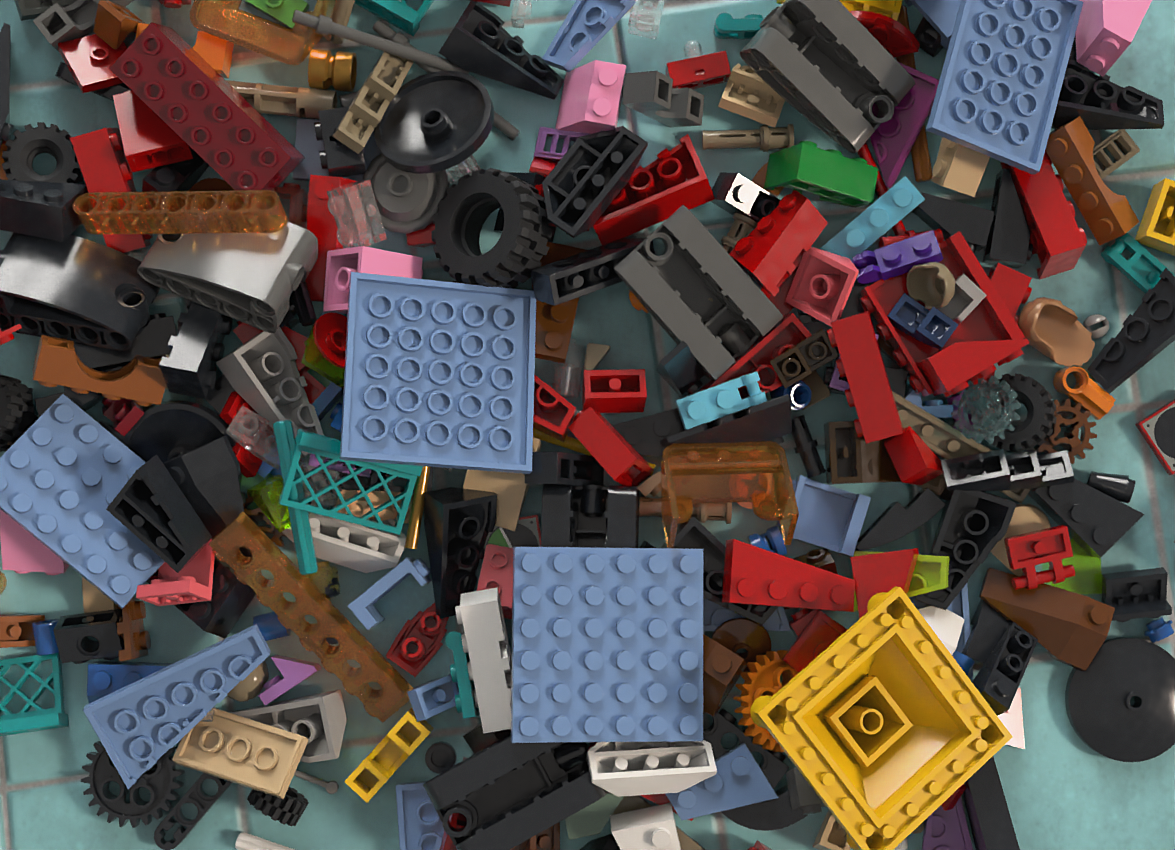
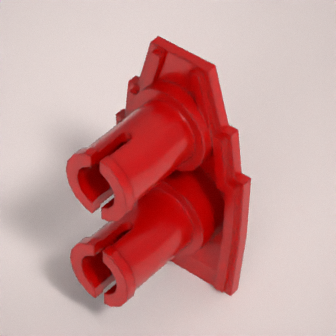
M435 602L425 611H419L411 621L407 620L388 650L386 657L416 677L443 645L441 641L447 632L445 627L449 617L440 619L439 615L436 614Z

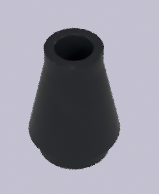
M1091 471L1087 485L1120 502L1128 504L1134 491L1135 480L1129 479V475Z

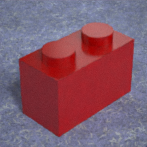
M645 369L583 371L581 385L583 410L592 407L599 413L644 412L647 399Z

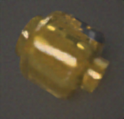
M329 561L317 562V572L302 575L299 572L301 597L303 600L312 601L313 606L331 604V598L337 597L340 594L338 569L335 566H330Z

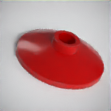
M325 313L316 320L313 327L315 344L326 360L339 368L345 369L347 317L339 313Z

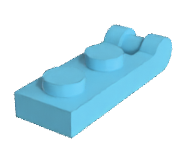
M755 371L675 400L684 429L688 430L766 402L765 392H761L758 384L760 380L758 372ZM746 386L749 396L741 399L738 388Z

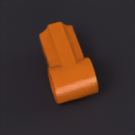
M1073 366L1060 369L1053 377V385L1057 392L1067 395L1075 403H1081V408L1085 411H1090V415L1096 420H1100L1114 406L1116 399L1090 379L1088 373L1081 367ZM1069 373L1073 374L1076 379V384L1072 389L1066 383V377Z

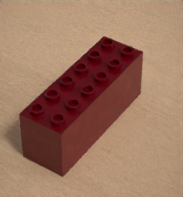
M151 22L109 68L248 203L265 201L305 159L291 143L170 27Z

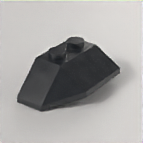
M624 126L616 127L614 130L600 131L579 137L542 182L548 221L572 238L590 229L627 184L646 150L648 142Z

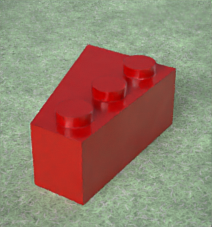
M794 190L791 194L784 196L779 205L769 215L763 217L758 222L757 227L747 237L740 239L729 255L753 281L775 297L779 292V288L776 285L785 273L788 275L792 274L796 268L793 262L801 251L807 252L828 222L807 197Z

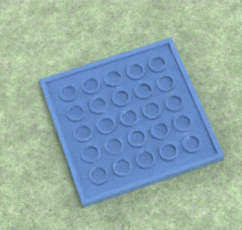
M351 272L349 279L340 460L530 474L532 472L536 332V299L534 291Z
M513 547L511 742L703 741V549Z

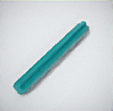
M290 420L278 421L273 424L283 484L296 444ZM297 469L294 479L300 476ZM302 481L291 487L288 499L298 502L305 499ZM288 507L299 572L302 575L315 573L318 571L308 511Z

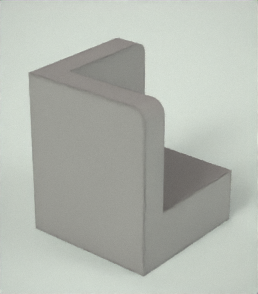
M963 274L955 280V294L949 304L936 309L959 324L987 295Z

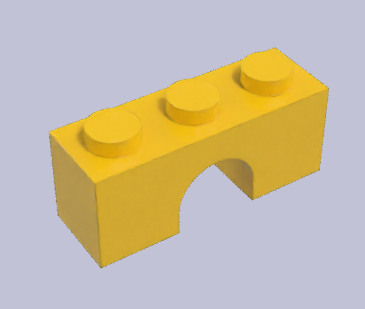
M411 707L344 782L368 803L434 728L426 720L417 722Z

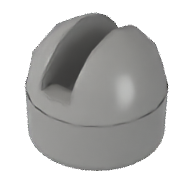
M1100 314L1091 315L1083 322V326L1092 333L1091 339L1101 338L1109 330L1108 320ZM1102 322V328L1094 331L1091 330V325Z

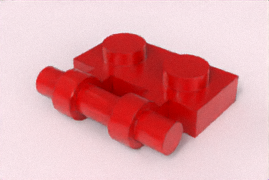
M1060 525L1004 538L1009 568L1012 570L1022 568L1023 571L1022 576L1011 579L1014 590L1026 588L1027 590L1035 589L1038 587V584L1051 581L1053 584L1064 582L1065 578L1075 576V569L1072 564L1066 566L1062 564V559L1073 557L1067 526ZM1049 562V570L1036 572L1035 565Z

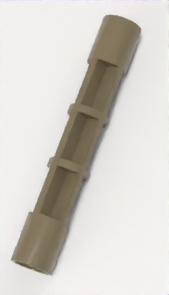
M226 80L260 114L285 115L298 118L306 117L307 119L319 120L318 111L335 109L338 104L337 92L333 90Z

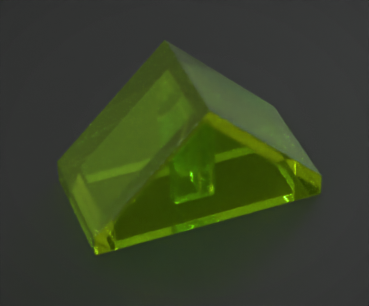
M272 475L247 489V493L281 533L291 527L288 506L279 504L284 485L282 475Z

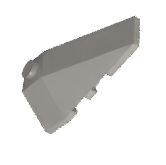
M280 327L275 333L261 332L216 362L233 389L272 428L275 422L290 420L293 426L294 437H296L298 429L324 436L315 408L312 404H309L304 389L307 386L304 376L300 377L295 360L298 359L295 349ZM302 451L300 457L303 458L309 453Z
M341 690L317 693L270 703L266 706L260 705L229 712L306 737L309 741L301 757V762L312 763L337 759L340 755L347 722Z

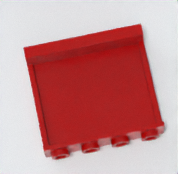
M957 232L940 243L939 247L943 256V260L940 263L950 270L955 280L965 274L987 295L959 323L942 348L955 342L1025 338L961 232ZM907 272L886 280L880 279L872 285L865 287L859 292L862 296L859 300L863 309L869 311V314L872 313L878 322L876 329L884 341L889 340L894 348L892 355L900 367L905 366L911 377L908 378L912 389L917 394L921 392L922 396L925 397L934 392L916 364L939 351V349L922 343L900 331L891 324L887 317L904 293L909 296L906 286ZM917 301L918 303H920L922 306L925 307V304H924L923 302Z

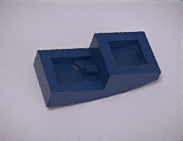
M905 293L887 316L891 324L900 331L939 350L942 349L959 325L935 307H932L930 311L925 309L924 306Z

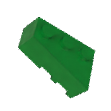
M800 141L797 145L769 154L764 189L773 191L774 188L779 186L791 188L792 192L796 190L802 194V191L819 195L820 201L857 208L873 203L879 168L868 165L865 159L847 158L842 156V152L838 150H823L817 148V144L814 142Z

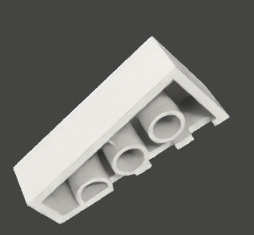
M498 587L463 593L460 597V605L455 606L458 625L463 624L465 634L461 635L464 653H469L468 673L470 680H474V700L476 708H479L483 733L511 729L512 654Z
M671 803L610 815L611 832L620 850H681Z

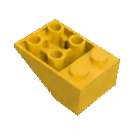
M1165 178L1152 188L1135 239L1142 245L1175 256V181Z

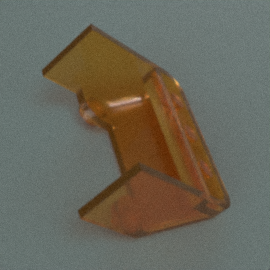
M194 0L190 10L191 23L200 31L289 66L301 64L324 36L315 33V29L295 23L292 30L239 9L242 0ZM317 0L314 11L304 13L316 17L323 15L331 18L336 0Z
M771 441L688 443L667 446L663 451L661 461V513L667 548H674L678 524L684 523L691 518L693 511L692 503L751 502L753 511L759 518L768 521H780L784 544L791 545L799 511L783 447Z

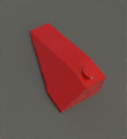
M310 174L307 230L312 232L318 240V259L306 279L311 301L324 302L327 251L359 247L367 226L370 225L372 218L365 210L361 195L362 182L343 177Z

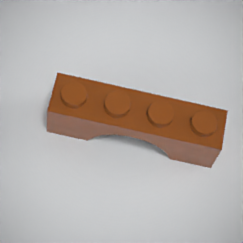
M1079 116L1050 132L1045 150L1100 246L1126 234L1140 221L1125 195H1118L1111 191L1099 176L1093 159L1095 142Z
M41 335L33 365V380L38 381L43 386L70 387L72 391L81 394H88L89 391L101 393L103 397L111 400L131 399L134 403L141 406L161 405L166 387L159 367L161 361L159 359L135 355L130 363L121 369L109 372L97 371L86 366L79 359L73 341Z

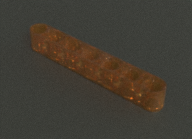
M270 190L94 192L79 196L73 203L75 213L85 230L90 234L273 233L282 230L288 222V217L276 192Z

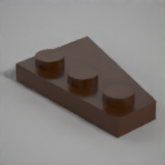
M135 595L123 609L117 605V608L122 610L123 615L120 617L119 623H117V634L122 636L125 650L119 651V662L148 655V649L151 647L149 632L144 630L143 619L146 617L145 604L143 600L136 598Z

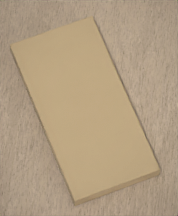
M212 708L181 739L172 761L176 764L284 799L309 740L292 732Z

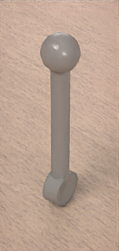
M298 770L294 773L296 777L326 788L329 794L336 793L339 788L336 781L326 782Z

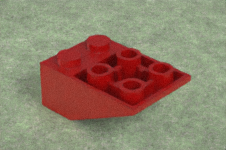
M1028 339L955 342L918 362L916 365L934 392L932 393L933 396L944 394L945 397H948L970 386L967 382L968 379H971L973 382L997 370L994 366L995 363L1000 366L1024 354L1021 348L1030 342Z

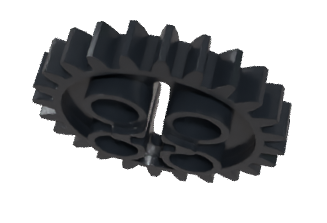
M98 741L93 744L97 752L87 753L86 757L92 763L82 766V769L90 773L89 776L82 778L81 782L90 783V788L86 789L83 794H93L94 798L88 805L94 806L99 804L101 806L97 812L98 816L108 812V823H111L118 817L119 827L126 825L130 819L132 828H135L139 825L140 818L145 825H148L152 822V816L157 820L163 816L161 809L165 811L172 809L173 806L169 800H177L180 797L174 789L184 786V783L176 780V777L184 774L185 770L176 769V763L172 761V754L176 751L177 746L170 748L157 760L156 771L147 770L138 778L136 783L127 789L102 743ZM110 781H115L119 784L121 788L119 796L113 795L110 792ZM140 787H145L150 791L151 799L149 802L140 798ZM130 790V803H127L126 795Z

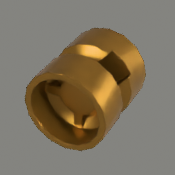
M311 50L308 63V83L310 88L328 89L333 85L337 91H354L357 77L356 53L337 51L335 55H332L330 50Z

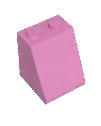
M1080 0L1083 2L1075 33L1077 62L1089 70L1104 76L1131 44L1152 0Z
M594 60L570 72H566L555 129L589 134L614 130L617 127L622 102V87L624 85L626 65Z
M365 246L327 251L323 312L348 314L351 272L422 279L423 258Z
M0 509V543L3 570H13L19 574L45 572L47 575H59L66 572L69 567L67 563Z

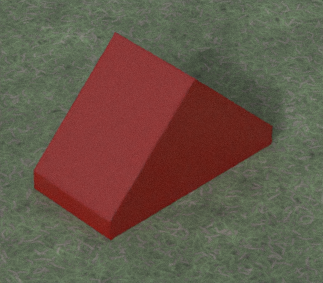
M910 426L903 429V434L892 436L884 441V445L902 483L924 485L943 474L941 460Z

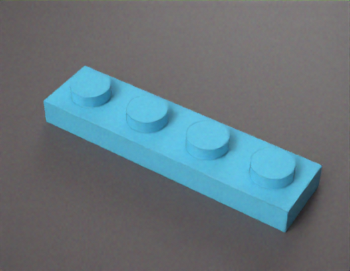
M904 176L820 249L850 258L851 260L852 257L865 251L921 204L925 198L909 179Z

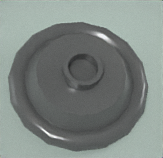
M380 153L371 161L363 175L361 195L365 210L376 224L390 232L408 234L425 229L433 222L434 214H438L440 209L437 205L441 198L445 199L448 193L446 191L450 184L446 170L428 174L404 172L393 167Z

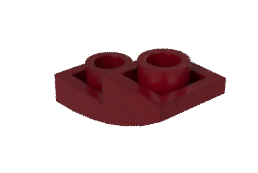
M104 397L101 402L104 404L102 406L103 415L113 422L114 429L123 436L145 414L141 405L134 403L131 399L111 400Z

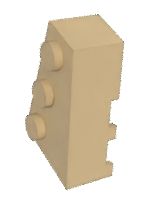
M942 137L937 160L933 166L931 181L940 186L975 197L990 157Z

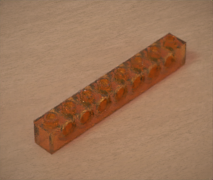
M244 512L240 513L213 538L209 545L212 547L214 555L220 561L226 562L234 570L235 576L241 583L248 584L256 592V597L260 603L270 607L278 615L280 623L285 628L291 629L299 637L302 646L306 650L313 651L321 659L323 667L329 673H334L342 681L343 687L349 694L356 695L360 699L369 715L377 717L383 723L409 701L407 692L414 688L305 575L300 574L295 564ZM239 547L249 549L252 557L243 556ZM261 570L270 571L274 579H266L262 575ZM283 593H291L296 601H287ZM311 615L316 618L318 623L311 624L305 620L304 616ZM331 637L336 639L339 645H330L326 641V638ZM347 660H355L361 667H351ZM376 682L382 689H373L368 683Z

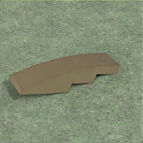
M383 51L344 115L333 137L359 154L365 147L374 128L382 119L388 105L396 96L414 61Z

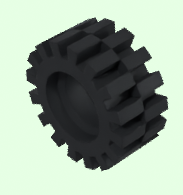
M288 787L284 799L254 789L251 790L247 797L250 805H253L256 810H260L265 816L268 815L272 820H278L281 824H287L288 826H296L309 803L304 798V795L297 793L296 789Z

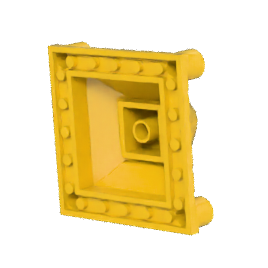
M897 586L893 587L888 593L882 592L873 595L867 605L868 613L854 623L776 694L757 698L750 710L753 722L770 732L826 807L832 812L836 820L847 832V843L852 850H894L1013 738L902 588Z

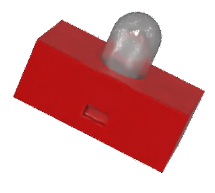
M690 40L685 44L684 54L686 59L666 64V76L673 79L672 88H702L728 82L731 76L726 50L703 55L701 44L696 40Z

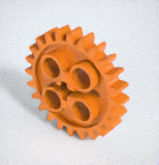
M788 650L766 651V655L756 656L757 662H748L747 666L750 672H741L740 674L745 680L744 684L739 683L735 685L741 690V695L733 697L734 700L741 702V706L734 710L735 713L743 714V718L740 719L738 725L748 726L744 735L754 737L753 744L762 745V749L773 750V752L784 751L767 729L759 727L753 722L750 710L757 698L761 695L773 696L798 674L797 671L781 660ZM781 674H782V677H783L782 683L780 682V676H781Z

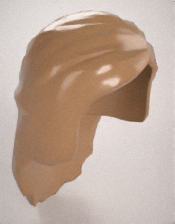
M1039 297L1022 308L1018 326L1025 336L1023 339H1028L1032 348H1036L1056 364L1067 367L1073 365L1081 367L1083 362L1087 363L1092 357V350L1095 347V342L1091 339L1092 333L1077 320L1078 317L1075 312L1064 306L1060 300Z

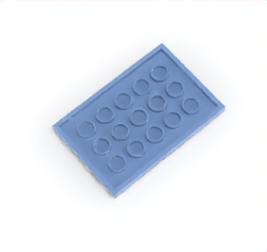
M961 0L926 130L1032 175L1040 172L1083 2L1080 0Z
M62 394L0 457V509L121 609L136 595L137 585H145L165 562L106 510L135 471L146 462L67 396Z

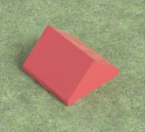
M810 247L802 256L785 302L831 327L832 321L840 319L859 271L850 258Z

